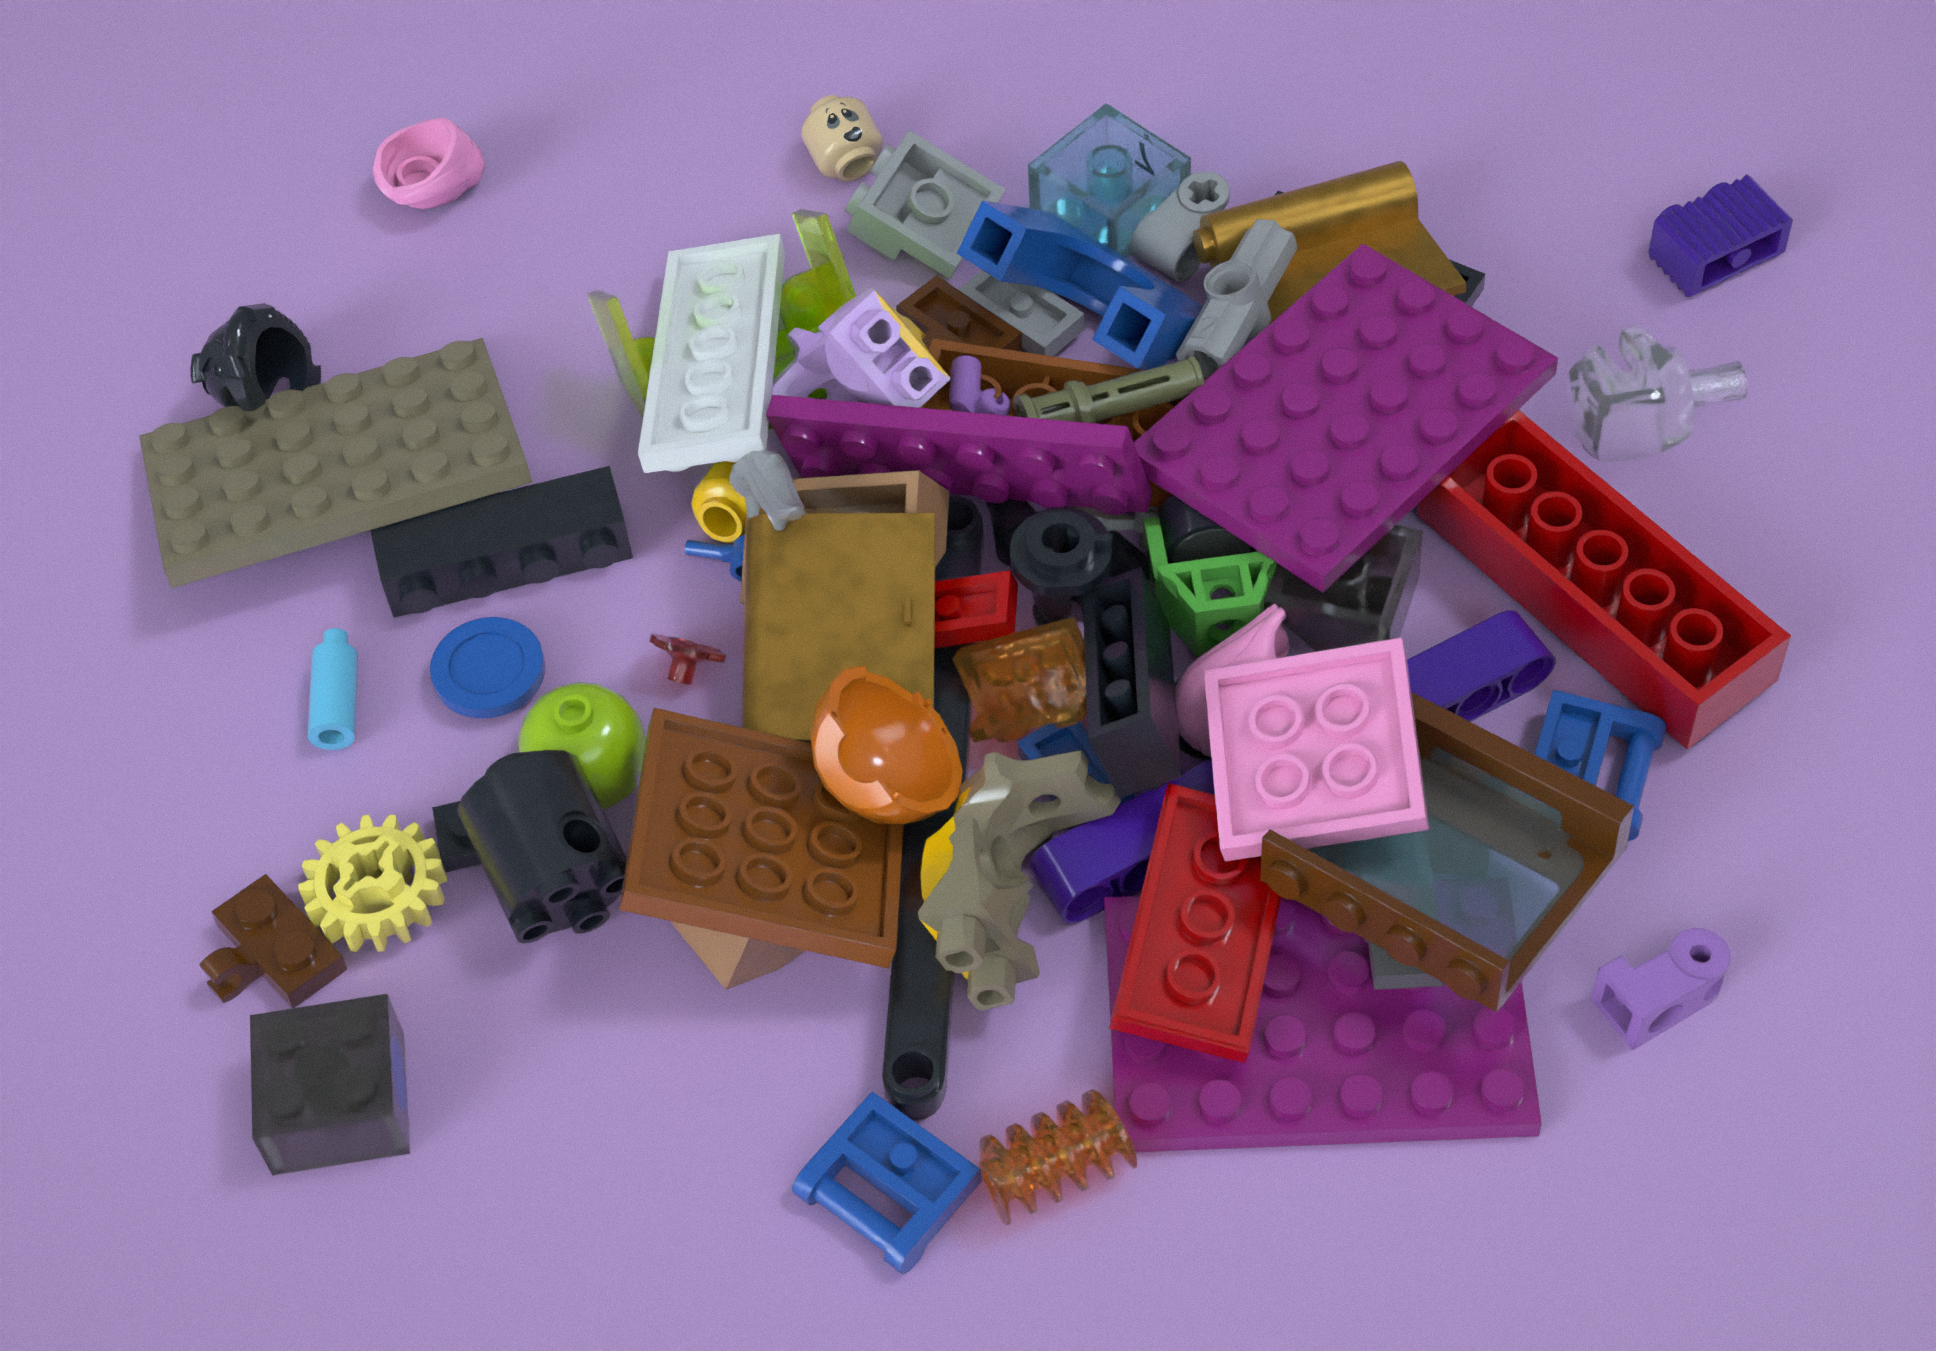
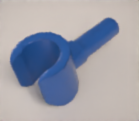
M745 535L739 536L733 545L687 540L685 544L686 555L731 562L730 574L738 581H742Z

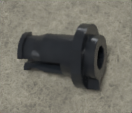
M1057 507L1039 511L1029 516L1017 527L1010 543V560L1016 578L1032 593L1034 600L1032 612L1036 626L1043 633L1051 637L1071 638V600L1078 603L1083 616L1082 595L1096 588L1110 571L1113 557L1112 533L1108 532L1100 520L1085 511L1075 508Z

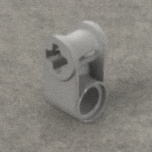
M1197 172L1185 178L1180 186L1154 211L1148 213L1139 222L1130 241L1131 254L1178 283L1188 280L1201 264L1194 247L1193 231L1200 228L1201 216L1225 209L1230 199V188L1227 181L1221 175L1213 172Z

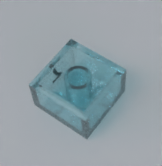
M1105 103L1028 164L1030 209L1056 214L1120 255L1128 258L1131 255L1130 241L1137 225L1144 216L1154 211L1179 187L1185 178L1191 175V157Z

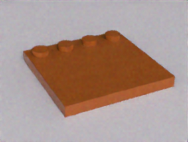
M653 708L648 725L619 910L889 969L897 945L904 824H876L845 808L825 789L814 767L811 743Z

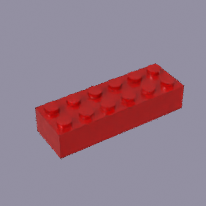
M1517 410L1418 503L1417 515L1639 709L1661 718L1666 724V732L1686 750L1779 679L1791 635L1520 410Z

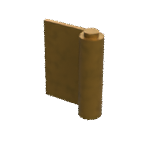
M1403 161L1392 162L1201 216L1200 228L1193 231L1194 247L1202 264L1210 263L1212 268L1231 259L1247 229H1251L1257 219L1275 220L1280 227L1293 233L1298 249L1267 302L1272 317L1270 324L1362 244L1367 245L1452 296L1466 292L1465 280L1418 219V197L1415 182L1410 170Z
M762 507L759 508V515L748 518L746 521L742 728L798 741L811 742L810 730L816 703L831 682L844 669L866 666L867 672L891 679L911 694L918 691L925 700L929 698L932 701L930 705L934 708L935 513H806V515L802 516V519L788 521L785 529L780 531L774 529L771 520Z

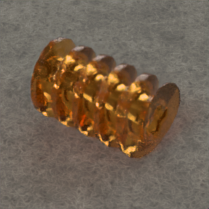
M1091 1089L1082 1094V1112L1075 1104L1068 1100L1058 1104L1056 1107V1123L1042 1111L1033 1115L1030 1122L1031 1136L1021 1125L1017 1123L1009 1125L1005 1129L1006 1148L991 1134L980 1139L979 1167L993 1206L1006 1226L1012 1223L1010 1202L1015 1199L1031 1215L1037 1212L1036 1190L1043 1188L1055 1203L1063 1201L1062 1178L1068 1176L1079 1190L1083 1192L1089 1189L1087 1167L1094 1165L1106 1180L1115 1177L1112 1156L1120 1154L1132 1169L1137 1167V1157L1128 1131L1116 1110L1100 1092Z

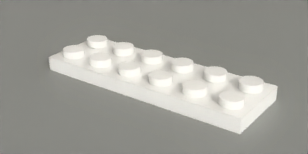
M781 234L668 251L638 448V456L644 473L663 470L677 472L688 469L691 466L723 461L736 463L751 451L766 450L769 426L766 413L772 395L785 262V249Z

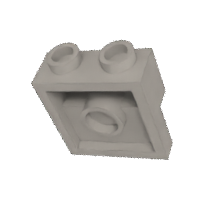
M909 130L897 148L887 144L879 155L870 172L877 177L872 186L870 187L861 182L845 208V212L853 216L846 232L894 261L903 250L950 279L963 260V257L956 253L982 200L999 203L1006 189Z

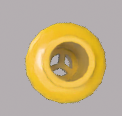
M723 461L714 463L696 486L691 505L696 520L706 534L720 542L734 544V541L739 536L745 535L746 501L743 496L734 490L729 482L732 467L735 463Z

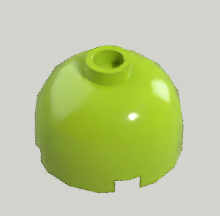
M575 682L558 686L537 700L523 719L518 736V751L565 750L577 756L602 809H607L629 796L637 787L636 777L641 772L646 738L637 712L624 696L600 684Z

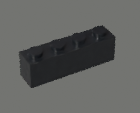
M610 466L488 495L370 530L380 580L393 618L411 613H424L435 607L471 598H484L495 592L531 583H544L556 577L592 568H605L613 563L633 558Z
M1139 567L1106 579L1096 588L1082 595L1088 740L1119 799L1142 790H1155L1168 781L1182 777L1170 624L1142 568Z

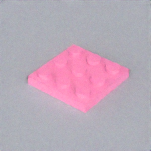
M1402 638L1203 671L1220 851L1225 861L1261 856L1262 837L1269 829L1305 849L1429 830L1408 664Z

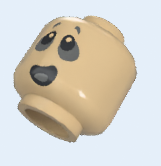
M830 95L821 98L811 107L810 114L803 122L801 137L820 173L833 179L839 178V180L844 182L860 179L871 172L884 143L881 133L865 103L854 97Z

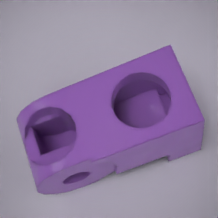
M1690 928L1681 931L1673 938L1668 951L1662 952L1634 969L1622 955L1601 966L1598 970L1590 999L1631 1049L1634 1050L1708 1006L1718 997L1723 984L1724 974L1727 972L1731 961L1730 949L1725 940L1713 931L1704 928Z

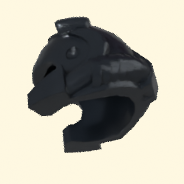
M261 303L239 306L229 321L209 335L201 352L192 355L190 377L192 384L202 382L206 393L211 395L222 406H237L243 411H255L265 404L266 399L271 397L278 380L282 377L289 379L290 390L304 391L307 387L321 384V365L313 364L311 345L302 330L285 314L275 310V307Z

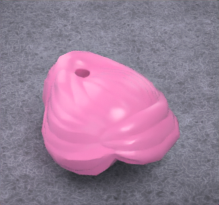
M436 118L403 128L387 137L376 151L372 174L378 188L390 200L412 208L429 209L455 201L468 188L478 184L484 172L485 161L481 149L461 127L456 126L449 119Z

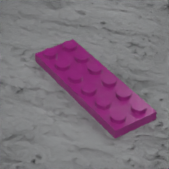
M772 395L766 413L768 421L801 478L920 471L947 489L949 494L976 496L990 503H1003L1007 499L1035 502L1045 508L1065 507L1066 505L1089 507L1109 515H1120L1126 511L1147 513L1152 496L1151 486L1127 426Z

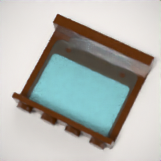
M1411 692L1429 830L1305 849L1269 829L1262 837L1260 881L1268 884L1279 896L1288 900H1296L1327 917L1338 929L1348 933L1354 932L1386 950L1397 962L1406 966H1414L1440 980L1456 995L1467 1000H1475L1497 1012L1626 850L1634 805Z

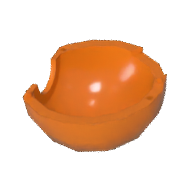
M866 666L844 669L831 682L816 703L810 730L814 767L825 789L850 812L876 824H908L923 821L948 809L959 796L963 770L956 743L940 715L930 705L932 701L929 698L925 700L918 691L911 694L887 677L867 672Z

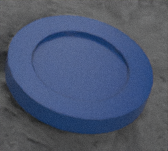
M502 617L479 618L456 627L437 645L430 663L432 683L437 696L444 705L460 715L481 719L499 717L519 709L536 694L545 674V659L540 642L535 634L525 625Z

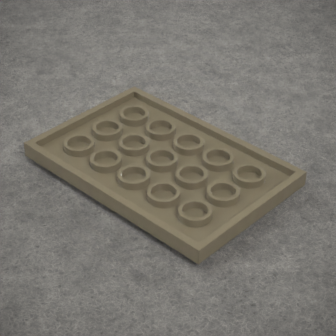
M483 337L472 341H455L447 344L440 350L412 358L399 357L389 361L384 366L360 373L339 374L325 383L307 387L304 391L283 390L266 399L265 404L255 411H243L240 407L228 406L206 417L181 424H164L153 432L139 435L163 569L171 588L533 483L525 455Z

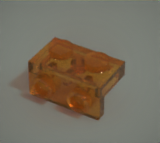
M1074 617L960 647L952 659L978 714L968 730L974 743L996 738L998 742H1008L1021 737L1031 728L1051 723L1057 728L1067 727L1087 716L1084 638Z

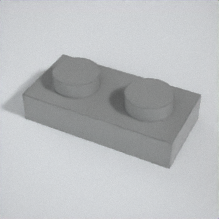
M982 270L959 289L960 292L1022 333V348L1030 353L1054 356L1085 330L1083 312L1051 291L1040 287L1000 282Z

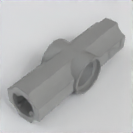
M1257 219L1253 227L1247 229L1231 259L1220 263L1209 271L1203 283L1208 299L1176 353L1178 361L1194 356L1201 367L1203 378L1207 379L1239 352L1246 340L1256 337L1270 324L1272 317L1267 302L1298 249L1292 232L1280 227L1275 220Z

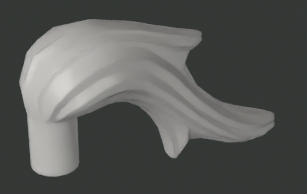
M769 450L751 451L733 465L729 482L734 490L745 498L747 519L759 515V508L762 507L771 520L774 529L780 531L785 529L788 521L802 519V516L806 515L805 507L799 498L786 462L779 453Z

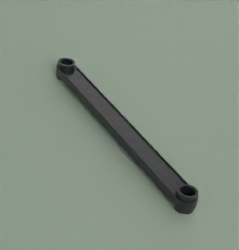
M949 497L946 552L935 568V581L982 574L984 549L982 515L979 513L976 505L966 498ZM977 642L939 647L934 650V710L940 715L956 743L963 770L961 784L968 779ZM956 799L948 809L923 821L904 824L897 945L891 964L882 1077L887 1102L912 1120L926 1119L935 1114L944 1100L947 1088L954 972L946 971L935 957L937 941L920 921L918 911L924 903L921 889V867L926 839L939 831L954 816ZM920 1077L928 1080L927 1084L920 1088L910 1089L901 1086V1083L909 1078Z

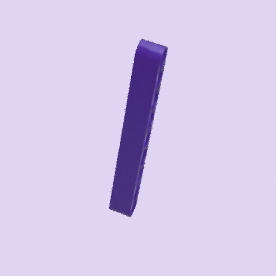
M1506 610L1407 659L1411 692L1471 722L1539 686L1553 671L1556 658L1519 613L1514 610ZM1212 758L1182 773V777L1168 781L1155 790L1146 791L1120 804L1113 815L1083 823L1053 838L1034 853L1029 861L1028 869L1063 922L1068 924L1079 923L1104 911V897H1127L1142 891L1167 784L1171 783L1215 794Z

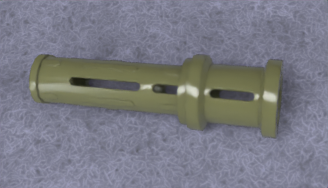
M1190 356L1185 360L1134 372L1130 375L1086 386L1082 381L1072 380L1064 383L1063 390L1030 398L1026 393L1014 397V413L1017 417L1096 424L1098 421L1186 398L1198 386L1204 385V378L1197 359L1194 356Z

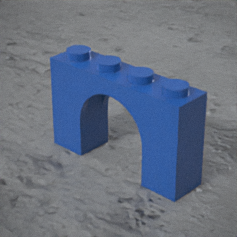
M982 200L956 253L1000 282L1040 287L1071 299L1099 314L1103 318L1092 340L1141 370L1163 366L1169 360L1177 358L1176 353L1203 308V305L1056 214L1048 211Z

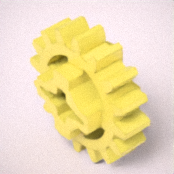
M369 814L363 815L360 821V829L353 832L346 825L340 823L336 825L339 837L337 841L332 844L329 841L318 839L315 842L321 857L320 860L311 859L303 861L302 868L307 881L298 884V887L306 905L304 907L311 923L315 927H321L324 936L331 944L338 941L344 935L347 945L352 952H357L365 939H372L378 952L385 951L387 937L394 934L406 944L411 941L408 927L415 922L429 927L432 923L427 905H443L445 901L440 884L448 881L447 874L434 839H424L420 826L415 822L402 831L396 815L389 814L382 827H374ZM413 865L415 866L414 879L410 872V868ZM413 879L412 885L410 887L407 884ZM334 889L336 897L332 900V890Z

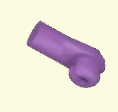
M959 356L955 358L951 363L949 406L951 410L1007 416L1011 405L1004 392L996 399L994 398V388L984 391L980 390L982 368L980 361L972 356Z

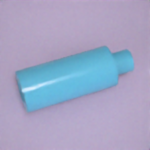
M339 628L326 630L323 633V643L317 645L312 651L308 740L314 746L325 750L343 749L350 746L355 740L358 652L353 646L348 644V633Z

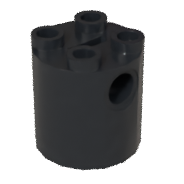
M565 750L527 751L509 754L491 764L486 770L485 775L478 779L462 796L457 812L517 941L522 944L531 943L549 933L572 927L575 933L583 934L603 925L610 918L607 907L614 903L622 894L627 858L577 756Z

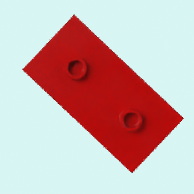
M1171 783L1167 784L1109 1029L1245 1063L1250 1051L1282 897L1275 893L1268 884L1260 881L1261 856L1231 861L1224 860L1220 851L1215 794Z

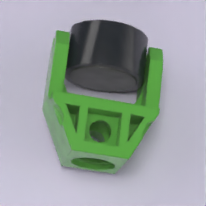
M1174 495L1169 496L1160 506L1158 517L1142 519L1144 528L1143 539L1151 588L1170 624V628L1196 657H1200L1244 627L1267 608L1277 603L1280 595V565ZM1218 588H1226L1232 593L1226 597L1211 599L1212 593ZM1228 625L1230 626V628L1227 630L1217 629L1215 626Z

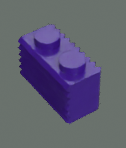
M1746 174L1741 180L1736 178L1732 184L1721 182L1713 186L1703 198L1698 196L1694 202L1688 201L1684 207L1675 204L1662 211L1654 220L1648 254L1651 260L1656 261L1657 267H1662L1664 274L1670 276L1671 282H1676L1678 289L1684 291L1685 297H1691L1784 253L1793 219L1751 176Z

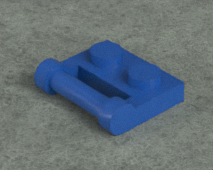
M1553 690L1534 755L1596 786L1610 735L1623 738L1628 746L1614 796L1634 805L1628 841H1632L1638 837L1643 821V814L1639 810L1652 756L1654 751L1660 749L1663 745L1667 728L1665 722L1656 715Z
M872 1091L802 1168L793 1183L792 1192L810 1206L816 1203L822 1205L885 1252L884 1261L901 1274H906L921 1259L927 1244L982 1182L979 1167ZM844 1166H847L913 1215L902 1229L834 1180L835 1176Z

